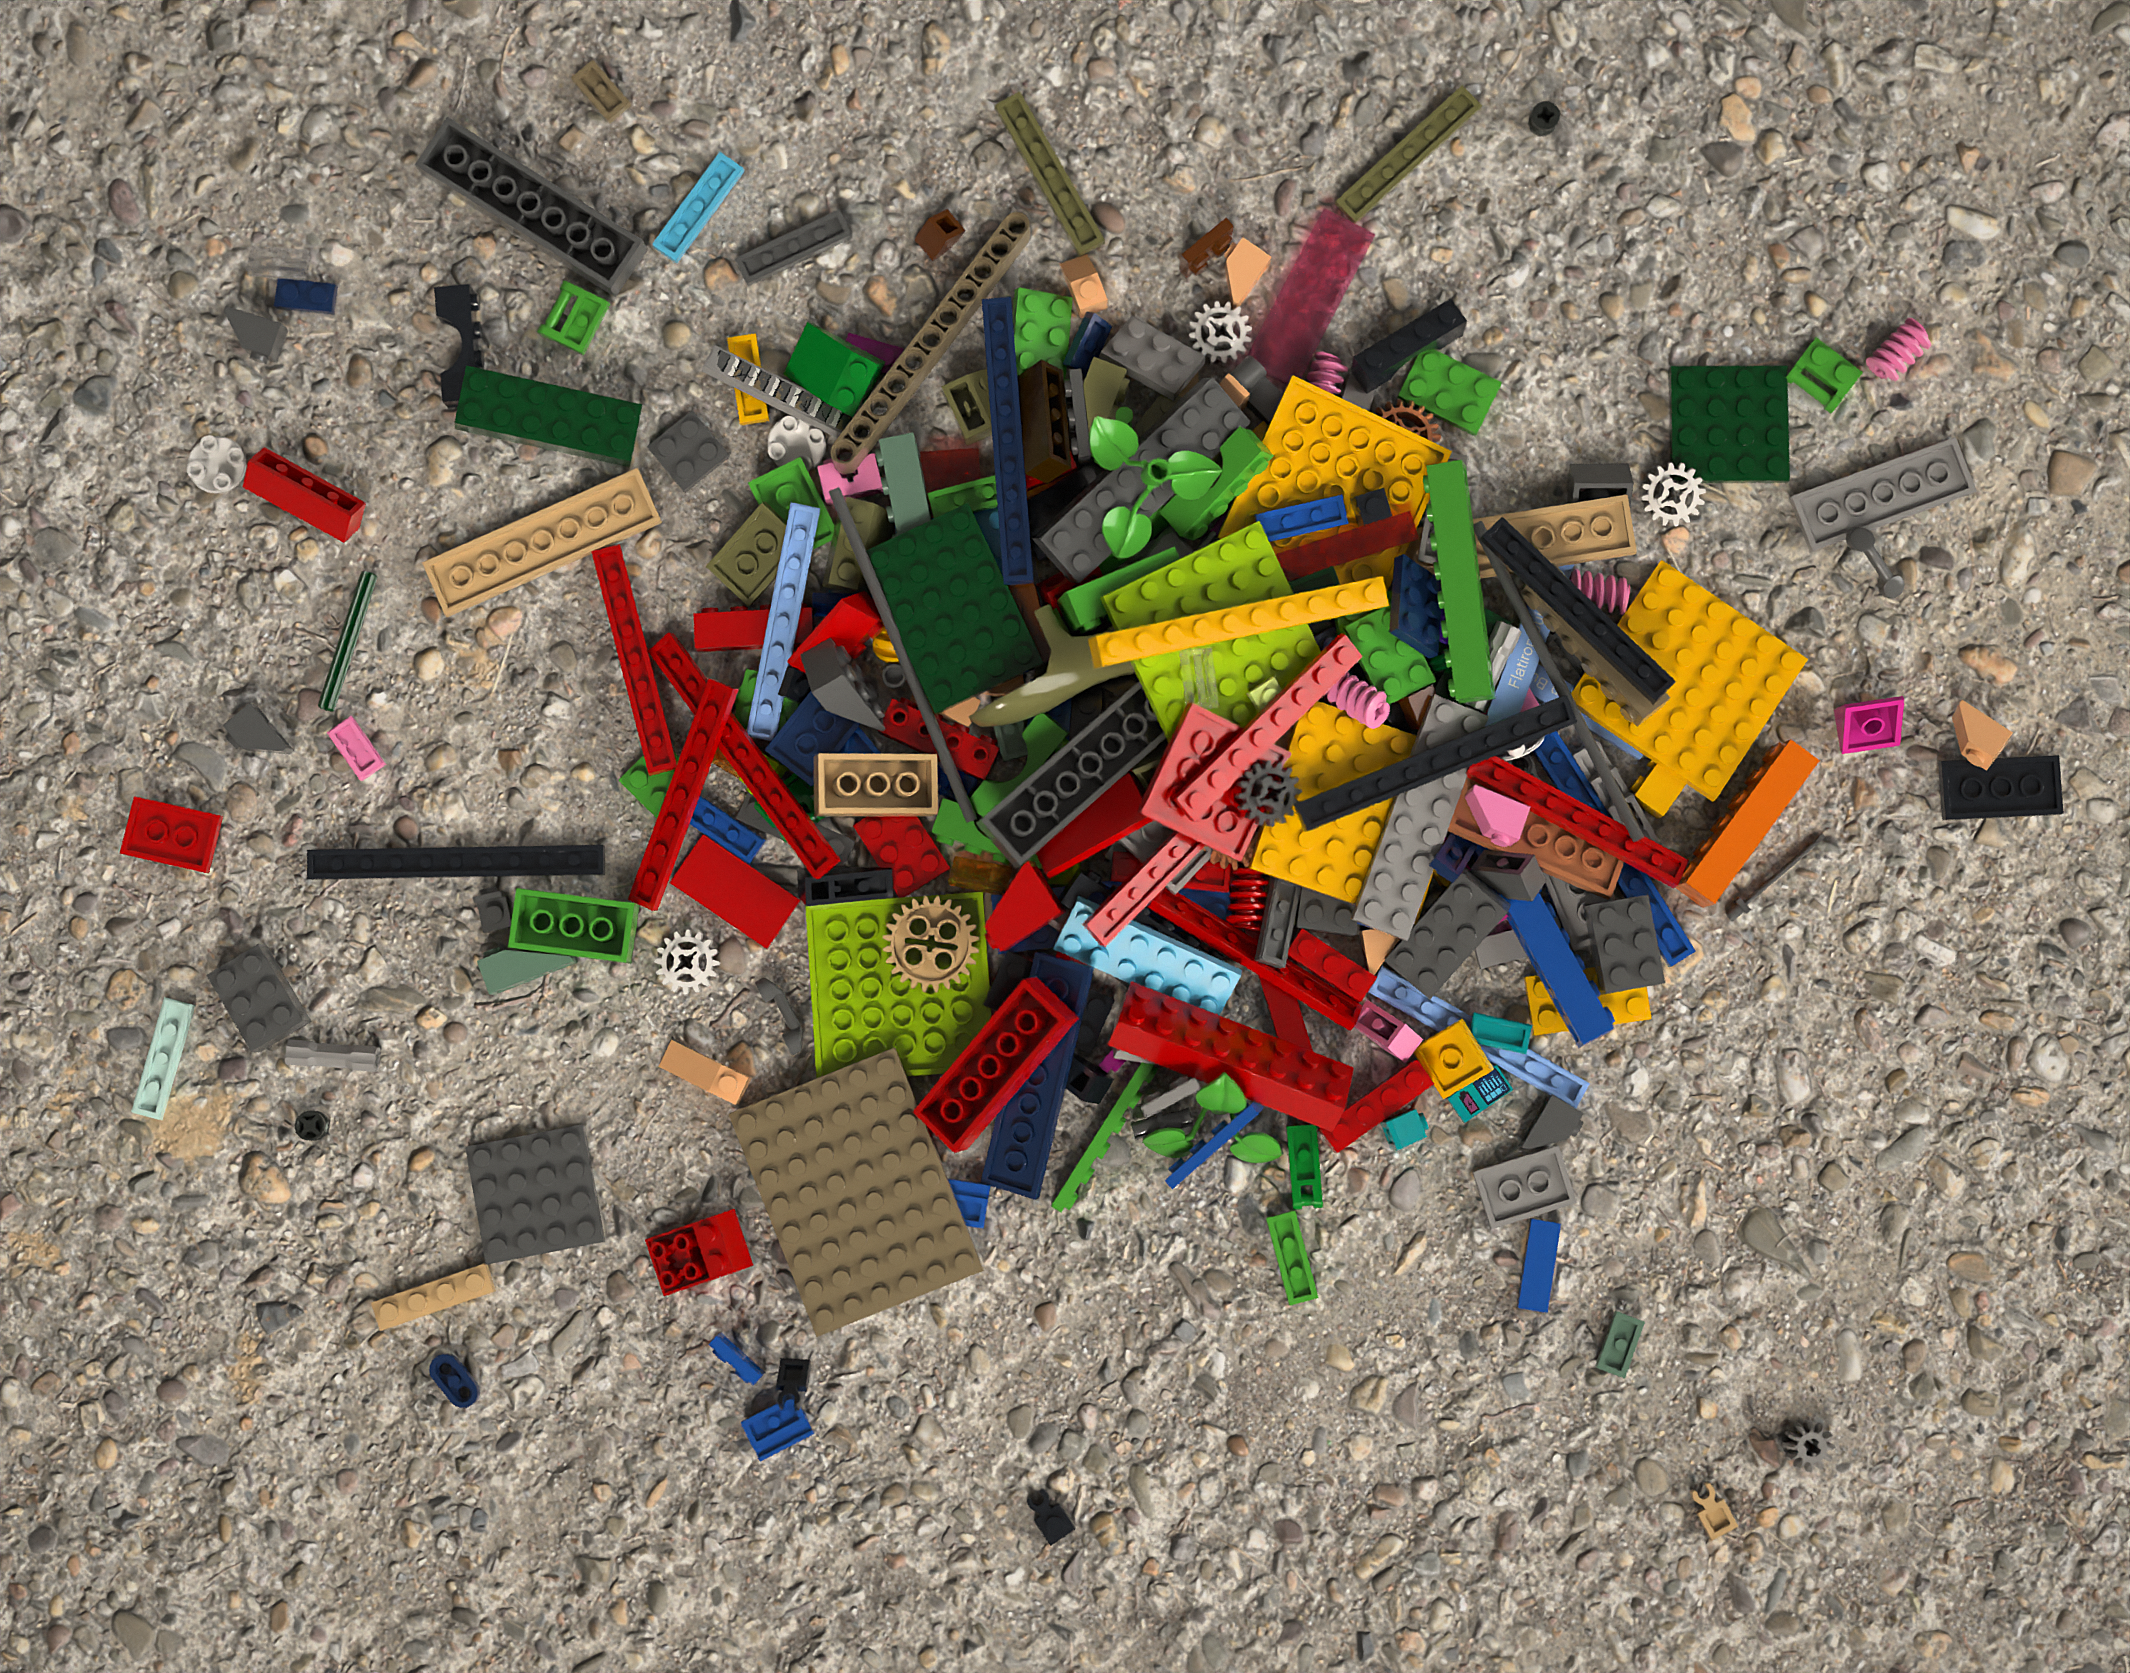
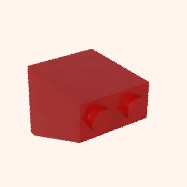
M1028 861L1023 864L984 925L987 930L984 936L993 950L999 949L1002 952L1011 949L1067 912L1035 862Z

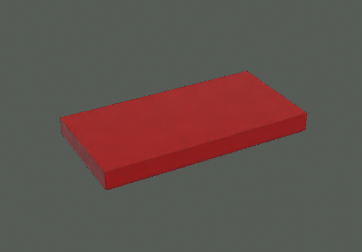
M1130 773L1117 780L1035 852L1049 879L1154 821L1137 812L1143 797Z
M702 834L669 882L766 949L771 946L801 902L800 899L704 834Z

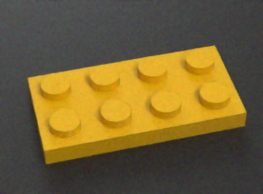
M1595 967L1585 968L1583 972L1588 981L1593 980L1599 990ZM1539 976L1523 977L1530 1023L1532 1025V1036L1569 1031ZM1647 987L1603 994L1598 997L1603 1008L1607 1006L1615 1019V1022L1612 1023L1613 1025L1652 1019Z

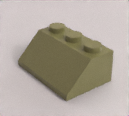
M850 497L844 498L865 550H869L892 539L895 523L889 522L887 509L874 503ZM837 513L822 587L850 594L866 591L873 599Z

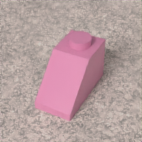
M1474 785L1466 792L1465 799L1483 836L1490 838L1492 843L1502 847H1511L1520 839L1530 810L1529 806L1478 785Z
M1368 1000L1364 1003L1354 1028L1385 1051L1404 1063L1408 1061L1423 1040L1405 1023Z

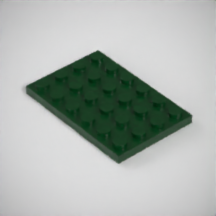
M969 503L866 550L895 619L902 644L936 715L1044 665L1007 584L1004 585L1002 573Z

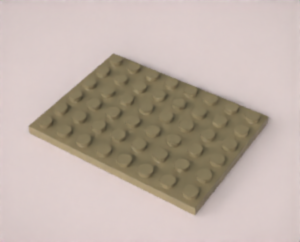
M896 1047L728 1114L816 1337L984 1271L928 1127L913 1113V1110L918 1106V1102Z

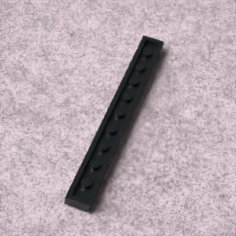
M1562 695L1293 805L1304 832H1308L1578 722L1568 696Z
M605 845L307 850L308 880L605 875Z

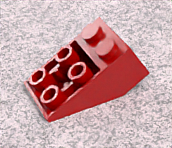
M735 1208L645 1239L663 1296L753 1266Z

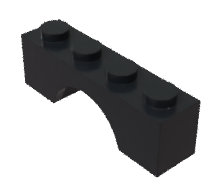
M469 284L434 287L436 316L442 323L458 330L462 342L461 352L457 361L449 369L440 373L442 402L447 408L458 407L466 365L476 368H484L485 366L483 350H479L478 339L483 337L482 325L480 321H477L476 311H479L481 307L480 297Z
M1450 298L1355 355L1350 372L1366 394L1391 380L1395 373L1415 356L1433 348L1441 350L1461 338L1464 334L1467 320Z

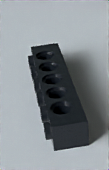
M1078 868L1059 896L1062 904L1072 910L1078 896L1088 900L1092 893L1100 892L1104 895V902L1118 886L1113 884L1110 888L1101 882L1103 877L1088 868L1085 872ZM1147 905L1132 919L1142 925H1152L1155 931L1221 961L1226 960V957L1215 949L1211 948L1208 952L1200 946L1202 942L1192 934L1187 932L1184 936L1175 930L1177 925L1163 916L1159 920L1151 915L1152 910Z

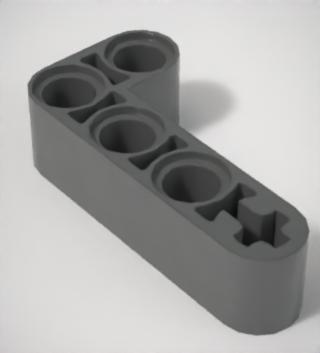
M1248 355L1230 374L1250 393L1247 407L1262 422L1265 421L1269 425L1283 393L1266 378L1267 372L1265 368L1254 357Z

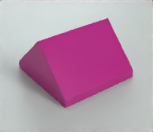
M1903 696L1845 704L1834 709L1841 753L1848 754L1900 746L1904 709Z

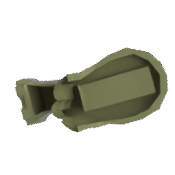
M1048 604L1034 611L1051 649L1049 663L1035 668L1034 680L970 715L969 719L971 722L980 727L1003 726L1020 722L1053 709L1091 686L1119 676L1136 675L1130 661L1094 669L1088 639L1116 632L1113 624L1111 623L1107 630L1099 634L1072 637L1057 608L1053 610L1051 605Z

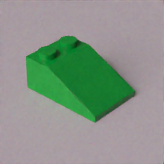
M807 322L783 375L828 405L854 417L870 396L886 362L811 322Z

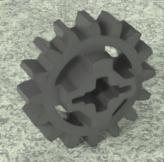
M1265 760L1262 761V768L1259 764L1254 763L1251 766L1252 773L1245 771L1242 774L1245 781L1236 783L1237 786L1242 788V792L1235 794L1236 798H1241L1243 801L1239 804L1238 809H1247L1245 818L1251 820L1255 817L1256 825H1262L1265 821L1266 826L1272 827L1275 824V820L1283 824L1286 822L1285 814L1288 816H1294L1295 814L1291 807L1294 803L1299 802L1295 799V795L1302 793L1301 789L1294 788V784L1299 779L1298 777L1290 778L1289 775L1292 769L1286 767L1282 769L1281 762H1274L1271 765L1270 761ZM1267 773H1272L1281 780L1272 781L1271 776H1268ZM1267 788L1273 789L1272 792L1268 795L1269 799L1263 798L1265 797V794L1268 793ZM1263 805L1266 811H1269V814L1260 812L1256 807Z

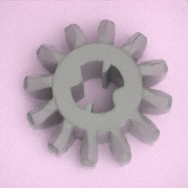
M1805 1420L1804 1427L1800 1423L1795 1422L1793 1426L1796 1432L1793 1433L1788 1430L1785 1432V1435L1791 1438L1790 1442L1782 1443L1783 1448L1791 1449L1786 1453L1785 1458L1789 1461L1794 1460L1793 1467L1796 1469L1802 1468L1803 1465L1807 1472H1812L1814 1465L1820 1470L1824 1469L1822 1459L1832 1461L1833 1459L1831 1455L1826 1454L1827 1450H1834L1836 1448L1835 1444L1826 1443L1832 1438V1433L1829 1431L1823 1432L1824 1425L1817 1423L1814 1426L1811 1420ZM1806 1441H1809L1814 1446L1812 1451L1807 1450L1804 1446Z

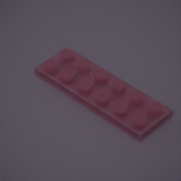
M1325 208L1323 209L1247 356L1251 355L1265 368L1268 376L1285 385L1288 384L1292 375L1300 379L1302 378L1376 234Z

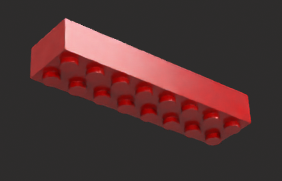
M1132 981L1120 1004L1108 1042L1109 1046L1207 1084L1225 1072L1238 1085L1246 1099L1333 1132L1345 1110L1354 1071L1352 1066Z

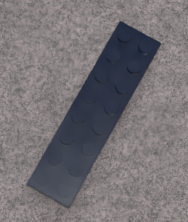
M1035 952L1029 978L1037 977L1079 1019L997 1114L981 1183L1034 1200L1039 1199L1094 967L1046 953Z

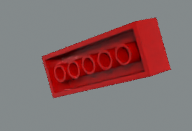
M1037 977L1023 979L913 1110V1113L953 1153L967 1150L1079 1017Z

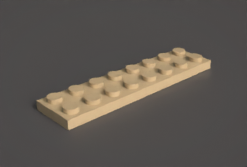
M636 468L426 560L422 564L445 616L449 617L592 554L591 551L606 548L661 524L662 520L639 469Z
M1628 495L1473 519V524L1483 521L1488 531L1503 517L1551 563H1555L1557 567L1637 553ZM1424 527L1416 528L1405 555L1435 575L1434 564L1418 561ZM1475 534L1480 579L1495 577L1497 575ZM1505 564L1509 574H1514V572Z

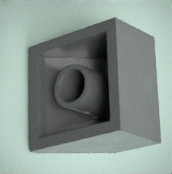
M1629 463L1570 464L1567 504L1628 495L1630 507L1634 482Z

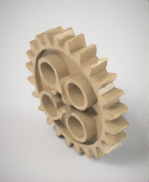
M924 896L922 905H919L915 899H912L913 908L909 910L905 905H902L901 907L904 912L902 916L893 913V917L897 921L896 925H886L893 931L892 935L883 936V939L891 942L890 946L883 948L884 952L892 953V956L886 960V963L896 964L892 974L903 973L900 979L901 983H904L909 978L912 980L911 989H914L918 983H921L923 992L927 991L929 985H933V989L937 993L939 991V984L943 983L949 990V980L954 979L960 984L961 980L958 974L962 972L969 975L970 972L965 967L966 964H976V961L970 957V954L979 953V949L972 947V943L979 941V937L971 936L970 932L974 931L977 927L976 925H966V922L971 917L970 914L961 917L959 914L962 906L959 905L952 910V900L950 899L944 905H941L939 896H936L933 904H930L927 896ZM921 919L927 924L926 932L918 936L912 934L910 930L911 923ZM947 923L953 924L957 930L955 937L950 940L943 939L940 936L941 927ZM930 936H934L936 942L954 944L958 948L957 950H948L935 947L932 952H928L926 946L907 944L905 939L912 938L929 941ZM911 949H919L922 952V961L917 965H910L906 960L907 952ZM941 953H948L952 957V964L947 969H939L936 966V957Z

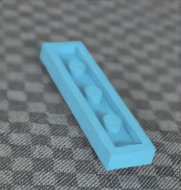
M719 152L652 243L653 248L677 264L742 176L744 168Z

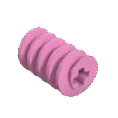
M1907 318L1905 324H1901L1897 328V332H1893L1889 336V340H1885L1881 344V348H1877L1873 352V356L1866 359L1868 368L1879 378H1889L1896 382L1899 377L1895 370L1904 374L1907 368L1903 362L1913 365L1915 359L1911 354L1921 357L1923 351L1920 346L1925 349L1931 347L1926 330L1915 319Z
M1315 352L1314 357L1316 360L1311 364L1313 371L1308 373V383L1331 394H1340L1341 390L1334 386V384L1344 383L1345 379L1339 376L1338 372H1347L1348 368L1341 364L1342 361L1337 356L1326 352Z
M1575 568L1572 571L1569 580L1592 602H1596V606L1600 610L1605 603L1608 605L1609 613H1612L1614 608L1619 606L1620 615H1624L1630 595V584L1627 587L1626 578L1621 577L1616 584L1613 575H1609L1604 582L1602 573H1597L1592 580V573L1590 571H1585L1582 578L1579 569Z
M1346 672L1324 694L1326 703L1339 710H1345L1351 718H1356L1358 722L1365 724L1370 729L1379 727L1389 715L1390 705L1386 703L1387 696L1385 692H1377L1376 687H1368L1367 682L1359 681L1357 676H1350L1349 672Z

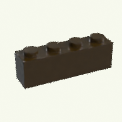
M1040 360L1018 376L1025 474L1048 484L1071 468L1063 370Z

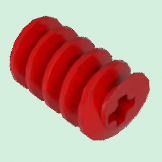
M1241 867L1232 872L1233 875L1240 879L1231 881V886L1238 891L1230 893L1229 898L1237 903L1228 905L1227 909L1235 913V915L1227 916L1226 921L1234 925L1233 927L1260 931L1261 927L1255 925V921L1263 920V916L1258 914L1256 910L1265 908V904L1258 901V898L1267 896V893L1261 890L1260 886L1268 885L1269 881L1261 877V874L1264 873L1249 869L1248 867Z

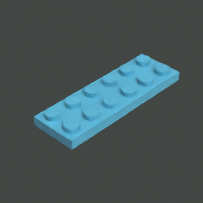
M1078 896L1054 943V950L1129 984L1132 981L1217 1015L1221 1014L1241 977V969L1133 920L1106 947L1100 946L1082 925L1100 905Z

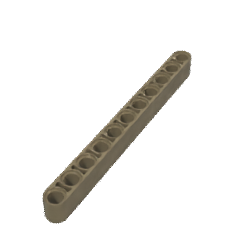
M1012 212L1005 217L833 443L830 454L834 467L838 472L849 474L859 467L981 306L982 299L988 297L1028 244L1031 234L1030 222L1025 214ZM1014 227H1021L1024 229L1020 233H1013L1010 231ZM998 249H1004L1007 251L1004 255L997 256L993 253ZM982 271L990 273V275L986 278H979L976 276L979 272ZM963 294H971L973 296L967 301L959 299ZM947 316H953L956 318V320L952 323L942 322V320ZM929 339H937L939 341L934 346L925 344ZM913 361L921 363V366L916 369L907 367ZM895 384L904 385L901 391L894 392L890 390ZM877 407L887 408L886 412L881 415L873 413ZM866 429L869 431L866 437L859 438L855 436L859 430ZM849 452L852 454L849 460L841 461L838 459L841 453Z

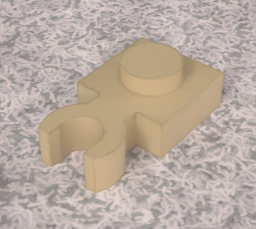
M1705 1482L1704 1486L1707 1489L1705 1497L1700 1498L1694 1489L1690 1490V1495L1695 1502L1702 1505L1703 1508L1695 1513L1709 1539L1713 1541L1739 1526L1725 1500L1720 1498L1715 1501L1714 1487L1710 1483Z

